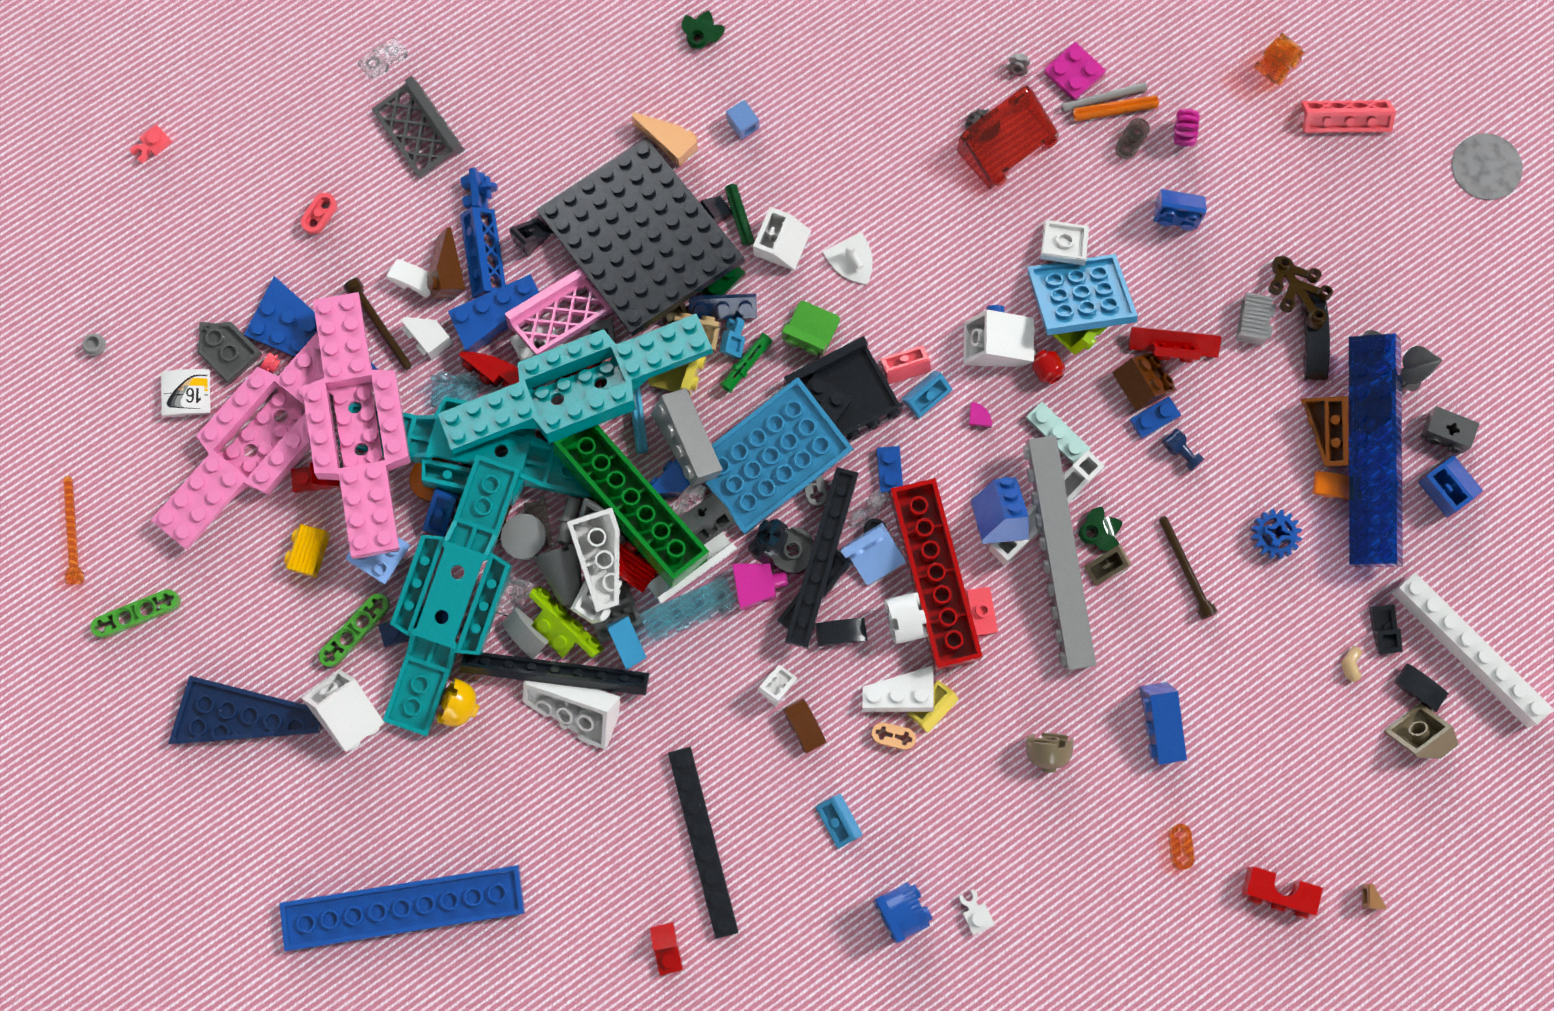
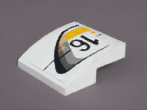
M210 369L162 371L161 417L210 415Z

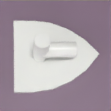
M862 231L823 251L827 261L841 276L855 283L868 285L872 273L873 260L871 249Z

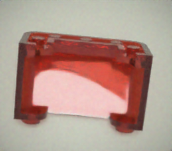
M1026 85L968 127L959 138L957 152L991 190L995 186L1000 187L1008 179L1006 176L1009 170L1038 148H1052L1059 141V132L1033 90Z

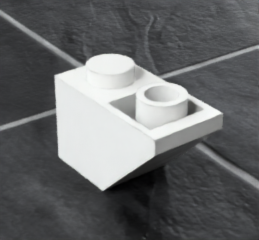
M403 317L401 319L405 326L402 328L403 332L409 339L414 337L418 342L415 345L423 356L427 354L431 360L453 344L449 335L436 320Z

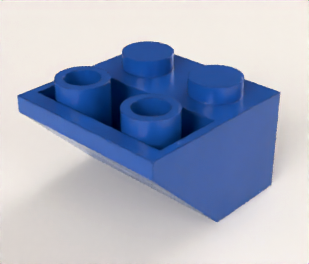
M1161 189L1156 198L1153 222H1158L1162 226H1181L1184 230L1197 229L1207 211L1205 196Z
M1455 455L1418 481L1419 485L1446 518L1456 513L1483 492L1482 488Z

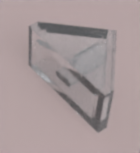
M513 576L509 577L497 614L508 616L515 607L521 610L534 587V583Z

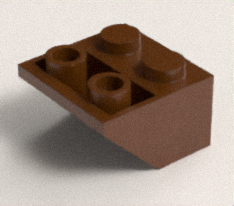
M1152 353L1133 357L1112 372L1135 411L1146 408L1177 390L1173 379L1162 367L1161 360L1156 359L1157 356H1154Z

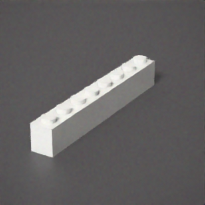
M1416 572L1407 576L1391 592L1526 728L1538 725L1553 710Z

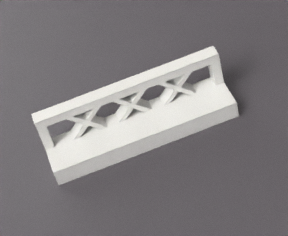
M721 532L704 544L709 550L708 560L672 589L660 575L652 579L647 587L657 601L663 603L736 549L735 545L730 543L724 533Z

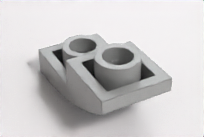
M515 607L502 622V625L513 641L533 660L546 646L548 640L531 626L534 621Z

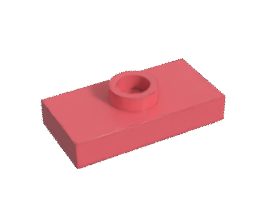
M990 587L967 590V598L977 636L998 633Z

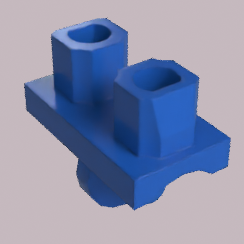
M475 167L469 168V174L461 177L463 189L466 191L471 190V195L463 197V206L466 209L470 207L489 209L488 199H492V193L498 190L497 184L491 182L489 176L478 172Z

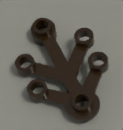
M1286 256L1275 257L1272 261V271L1275 276L1268 287L1269 292L1273 295H1279L1284 288L1282 283L1284 277L1289 283L1285 297L1279 305L1280 309L1286 313L1291 312L1295 306L1294 297L1296 294L1309 313L1306 318L1307 325L1312 329L1322 328L1327 319L1326 313L1322 309L1316 308L1307 293L1327 301L1331 298L1333 289L1328 285H1323L1319 288L1298 280L1295 276L1306 278L1310 283H1317L1322 276L1319 269L1311 268L1306 270L1295 266L1293 261Z

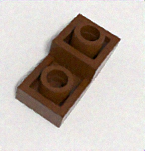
M804 698L783 708L791 729L795 731L803 752L808 753L827 743Z

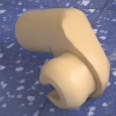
M1356 646L1350 649L1341 662L1344 675L1351 682H1357L1361 678L1356 661L1363 652Z

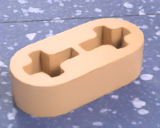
M888 723L876 724L871 733L875 743L900 750L911 749L916 742V736L912 730ZM881 727L886 728V733L893 735L892 738L886 736L883 740H880L879 735L875 733L880 731ZM904 733H907L908 738L912 739V742H907L906 746H904L901 740L895 739V735L903 736Z

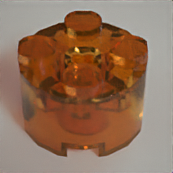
M1282 32L1264 51L1262 61H1257L1254 69L1273 84L1280 86L1287 78V74L1291 70L1290 67L1296 68L1302 60L1305 51Z

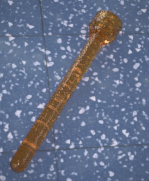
M66 476L63 479L69 568L64 573L65 583L81 584L85 580L84 572L81 571V567L78 564L73 479L70 476Z

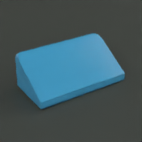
M933 371L901 399L917 418H920L953 389L941 372Z
M629 616L607 624L608 631L626 670L647 658Z
M841 794L833 796L815 807L837 849L863 836Z

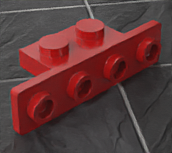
M1131 327L1128 348L1131 350L1151 351L1154 356H1157L1156 359L1168 361L1170 357L1179 358L1181 362L1192 363L1193 360H1200V356L1218 358L1222 337L1214 334Z

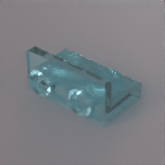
M438 372L437 375H431L432 407H439L445 396L466 401L478 398L479 381L473 374L461 373L460 376H452L447 372Z

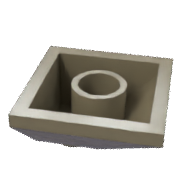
M1421 703L1384 730L1385 734L1418 758L1441 759L1459 745L1453 726Z

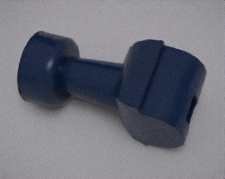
M1175 429L1162 440V443L1172 455L1179 453L1188 461L1186 467L1192 471L1204 458L1199 453L1194 455L1186 445L1185 434L1179 429Z

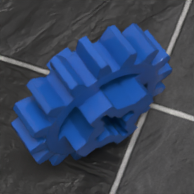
M1271 509L1269 514L1263 512L1260 515L1261 519L1256 518L1253 521L1257 526L1250 528V531L1255 533L1250 537V540H1256L1257 543L1253 547L1254 549L1259 547L1262 549L1260 555L1267 552L1268 559H1272L1276 555L1278 560H1280L1284 554L1288 557L1292 554L1291 550L1295 551L1299 548L1296 543L1302 541V538L1297 536V534L1302 532V529L1295 527L1299 522L1298 520L1293 522L1290 520L1292 517L1291 513L1284 516V510L1281 509L1276 514L1275 510ZM1274 520L1271 526H1263L1265 522ZM1274 530L1277 531L1276 534L1280 536L1279 538H1275V533H1272ZM1281 543H1288L1286 547L1278 549Z

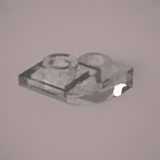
M394 37L363 56L358 61V66L372 79L388 72L389 65L407 58L408 51Z
M704 482L694 486L690 484L679 496L672 509L680 518L688 512L690 504H687V501L696 504L698 499H703L707 489L704 486Z
M879 491L869 495V499L866 500L865 504L867 510L864 511L863 508L851 512V516L848 517L850 529L857 528L873 518L889 499L888 492L882 494Z

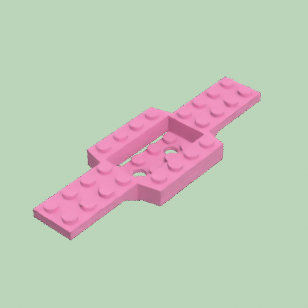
M359 292L313 300L324 378L303 386L302 391L314 473L317 479L340 480L352 559L400 551L389 483V471L411 461L395 371L372 370ZM373 388H374L375 401H376V407H377L378 420H379V426H380L381 439H382V445H383V451H384V458H385V460H383L382 447H381V441H380V435H379V428H378V422H377V416H376V409H375V403H374V397H373V390H372ZM329 394L333 396L343 468H340ZM351 403H360L362 406L361 410L358 413L349 412L348 408ZM361 444L368 447V452L363 456L355 453V448Z
M318 331L279 376L256 367L196 435L209 455L151 519L152 522L186 550L194 544L235 496L248 487L269 496L291 469L310 450L302 387L324 378ZM277 388L278 392L273 395L271 400L258 412L256 417L243 429L233 443L227 447L226 451L220 452ZM279 411L287 413V419L282 423L275 420V415ZM249 445H254L257 448V453L253 457L245 455V449Z

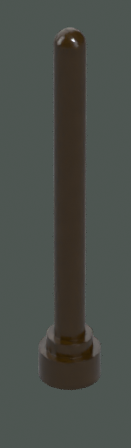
M353 278L346 282L343 288L347 294L359 292L363 310L403 369H411L410 361L364 295V285L360 279Z
M1161 516L1159 518L1160 525L1199 604L1197 612L1200 619L1204 620L1217 614L1218 610L1215 604H1212L1210 600L1207 601L1168 518Z

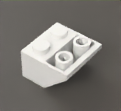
M770 207L753 245V255L795 271L811 230L791 214Z

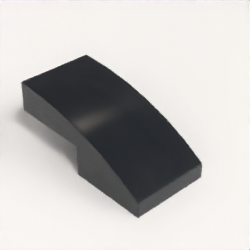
M1395 605L1370 606L1371 625L1378 654L1403 652L1401 629L1397 628Z
M864 618L834 620L815 624L818 647L867 641Z
M1407 663L1394 681L1406 694L1417 698L1433 712L1438 711L1449 694L1427 675Z

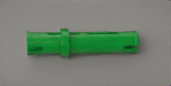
M761 333L760 337L748 349L737 364H733L731 372L720 383V386L728 393H731L737 384L748 376L747 372L769 345L773 343L772 339L768 335ZM757 348H759L758 351L754 354V356L750 360H748L757 350Z

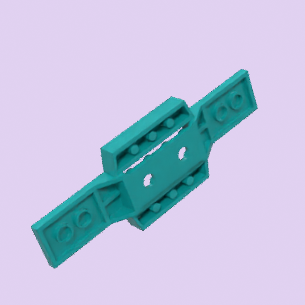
M697 314L619 344H615L605 330L602 329L518 362V383L440 412L438 416L453 455L518 429H539L548 442L552 443L637 410L635 390L645 381L661 373L713 354V349ZM611 358L610 361L602 362L601 365L596 366L594 368L588 370L584 369L576 375L570 376L568 378H561L555 383H552L547 386H540L536 390L532 389L539 385L545 384L557 378L563 377L575 371L581 370L583 368H586L588 366L594 365L596 363ZM599 379H605L607 384L603 388H596L594 386L595 382ZM555 396L564 397V401L559 405L551 403Z
M445 396L434 415H413L403 412L410 461L422 464V484L424 487L433 489L438 487L445 491L462 495L471 468L431 460V458L437 457L473 465L476 454L522 470L510 503L512 506L516 503L524 486L595 501L554 454V445L536 437V429H518L453 455L438 413L469 401ZM354 402L349 405L348 410L351 413H358L362 406L360 403ZM375 406L376 416H377V422H378V428H379L380 441H381V447H382V454H383V456H384L383 445H382V439H381V432H380V426H379V420H378L377 407ZM364 444L358 445L355 448L356 450L368 452V447ZM499 446H504L508 449V453L504 457H498L494 453L495 449Z
M476 454L455 517L446 536L421 535L390 622L392 626L410 638L401 670L383 718L384 722L429 736L457 653L482 655L513 565L494 554L493 551L517 486L521 469ZM487 560L468 617L466 619L462 634L457 645L455 640L460 629L464 614L466 612L471 594L473 592L482 563ZM456 565H460L464 569V576L461 579H455L451 575V570ZM440 610L446 611L449 616L448 621L444 624H439L435 619L436 613Z

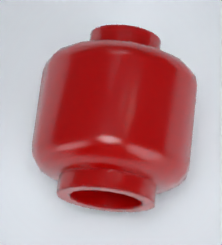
M1042 350L1034 356L1035 360L1032 363V370L1040 382L1051 385L1063 378L1065 364L1057 352Z

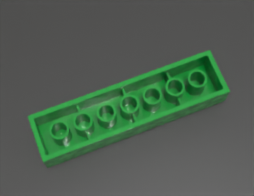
M599 425L554 441V454L604 510L608 508L613 509L619 529L671 589L708 560L709 550Z

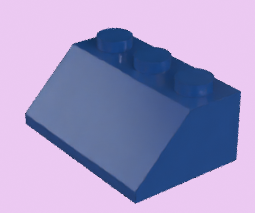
M1017 477L994 479L971 500L982 544L1029 540V516Z

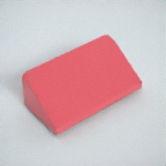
M923 345L880 359L889 384L931 371L930 359Z

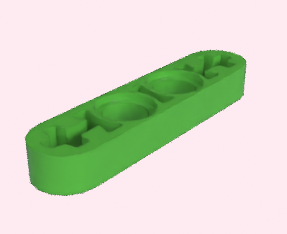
M162 590L96 617L91 622V631L100 638L111 637L175 611L180 606L181 598L173 590ZM168 595L174 598L173 600H171L170 606L166 603L157 605V603L155 602L156 599L159 603L166 601V596ZM150 603L153 607L152 612L146 616L142 615V606ZM124 612H129L131 616L130 621L127 624H121L119 622L120 615ZM101 622L105 624L114 622L117 626L116 628L113 625L106 626L105 632L98 630L101 627Z
M379 593L370 596L321 649L319 653L320 662L329 668L337 667L389 611L390 601L388 598ZM383 599L384 601L382 602V605L384 607L382 609L376 608L372 612L376 615V617L373 618L371 614L366 612V609L368 608L370 611H372L376 606L374 602L376 600L381 601ZM360 616H367L369 618V624L365 628L357 626V619ZM350 633L353 636L352 643L347 646L342 645V635ZM335 643L344 650L342 653L337 650L334 654L336 659L333 662L331 660L326 662L328 658L326 654L328 652L333 653L337 649L333 646Z

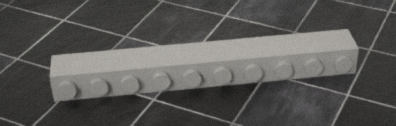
M1054 435L1029 439L1025 442L1026 446H1023V454L1025 460H1029L1030 469H1027V477L1029 483H1033L1034 491L1031 492L1032 504L1037 507L1038 514H1035L1036 527L1040 528L1042 537H1039L1040 550L1044 551L1046 560H1043L1044 573L1049 576L1050 583H1047L1048 596L1053 599L1054 606H1051L1052 619L1057 622L1058 629H1055L1056 642L1061 645L1062 652L1059 653V662L1061 666H1064L1065 671L1097 666L1057 437Z

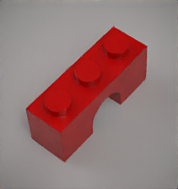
M1255 866L1247 868L1241 895L1248 897V902L1258 905L1266 902L1271 904V909L1285 912V909L1294 911V916L1308 919L1309 916H1317L1323 887L1303 881H1294L1291 892L1287 896H1283L1275 888L1277 873Z

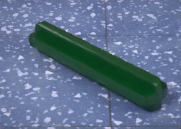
M729 184L725 186V192L741 243L747 247L754 244V237L736 184Z

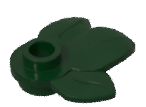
M708 10L700 14L696 19L685 15L681 23L682 30L687 35V44L695 50L703 49L708 43L717 42L725 31V26L714 25L713 17ZM700 38L701 41L695 42L694 39Z
M1103 507L1094 508L1087 514L1086 523L1080 527L1079 538L1083 543L1095 545L1101 551H1110L1120 545L1114 536L1120 530L1123 522L1117 518L1105 517ZM1091 530L1094 536L1088 537L1086 531Z

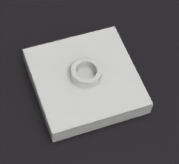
M1045 220L1040 259L1085 266L1089 226Z

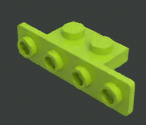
M538 586L527 593L542 609L531 626L548 640V644L562 658L567 656L576 644L592 658L604 651L599 640L591 636L579 621L567 613V609L558 604L551 597L548 590Z

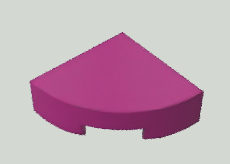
M971 402L969 426L991 428L992 419L987 409L976 402Z

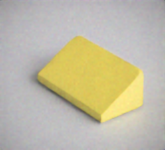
M937 680L934 684V712H908L907 715L924 731L929 733L959 699L954 691Z

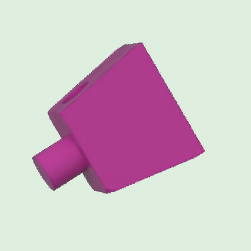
M768 563L732 564L740 611L776 599L775 588L788 586L786 572L772 574L771 566Z

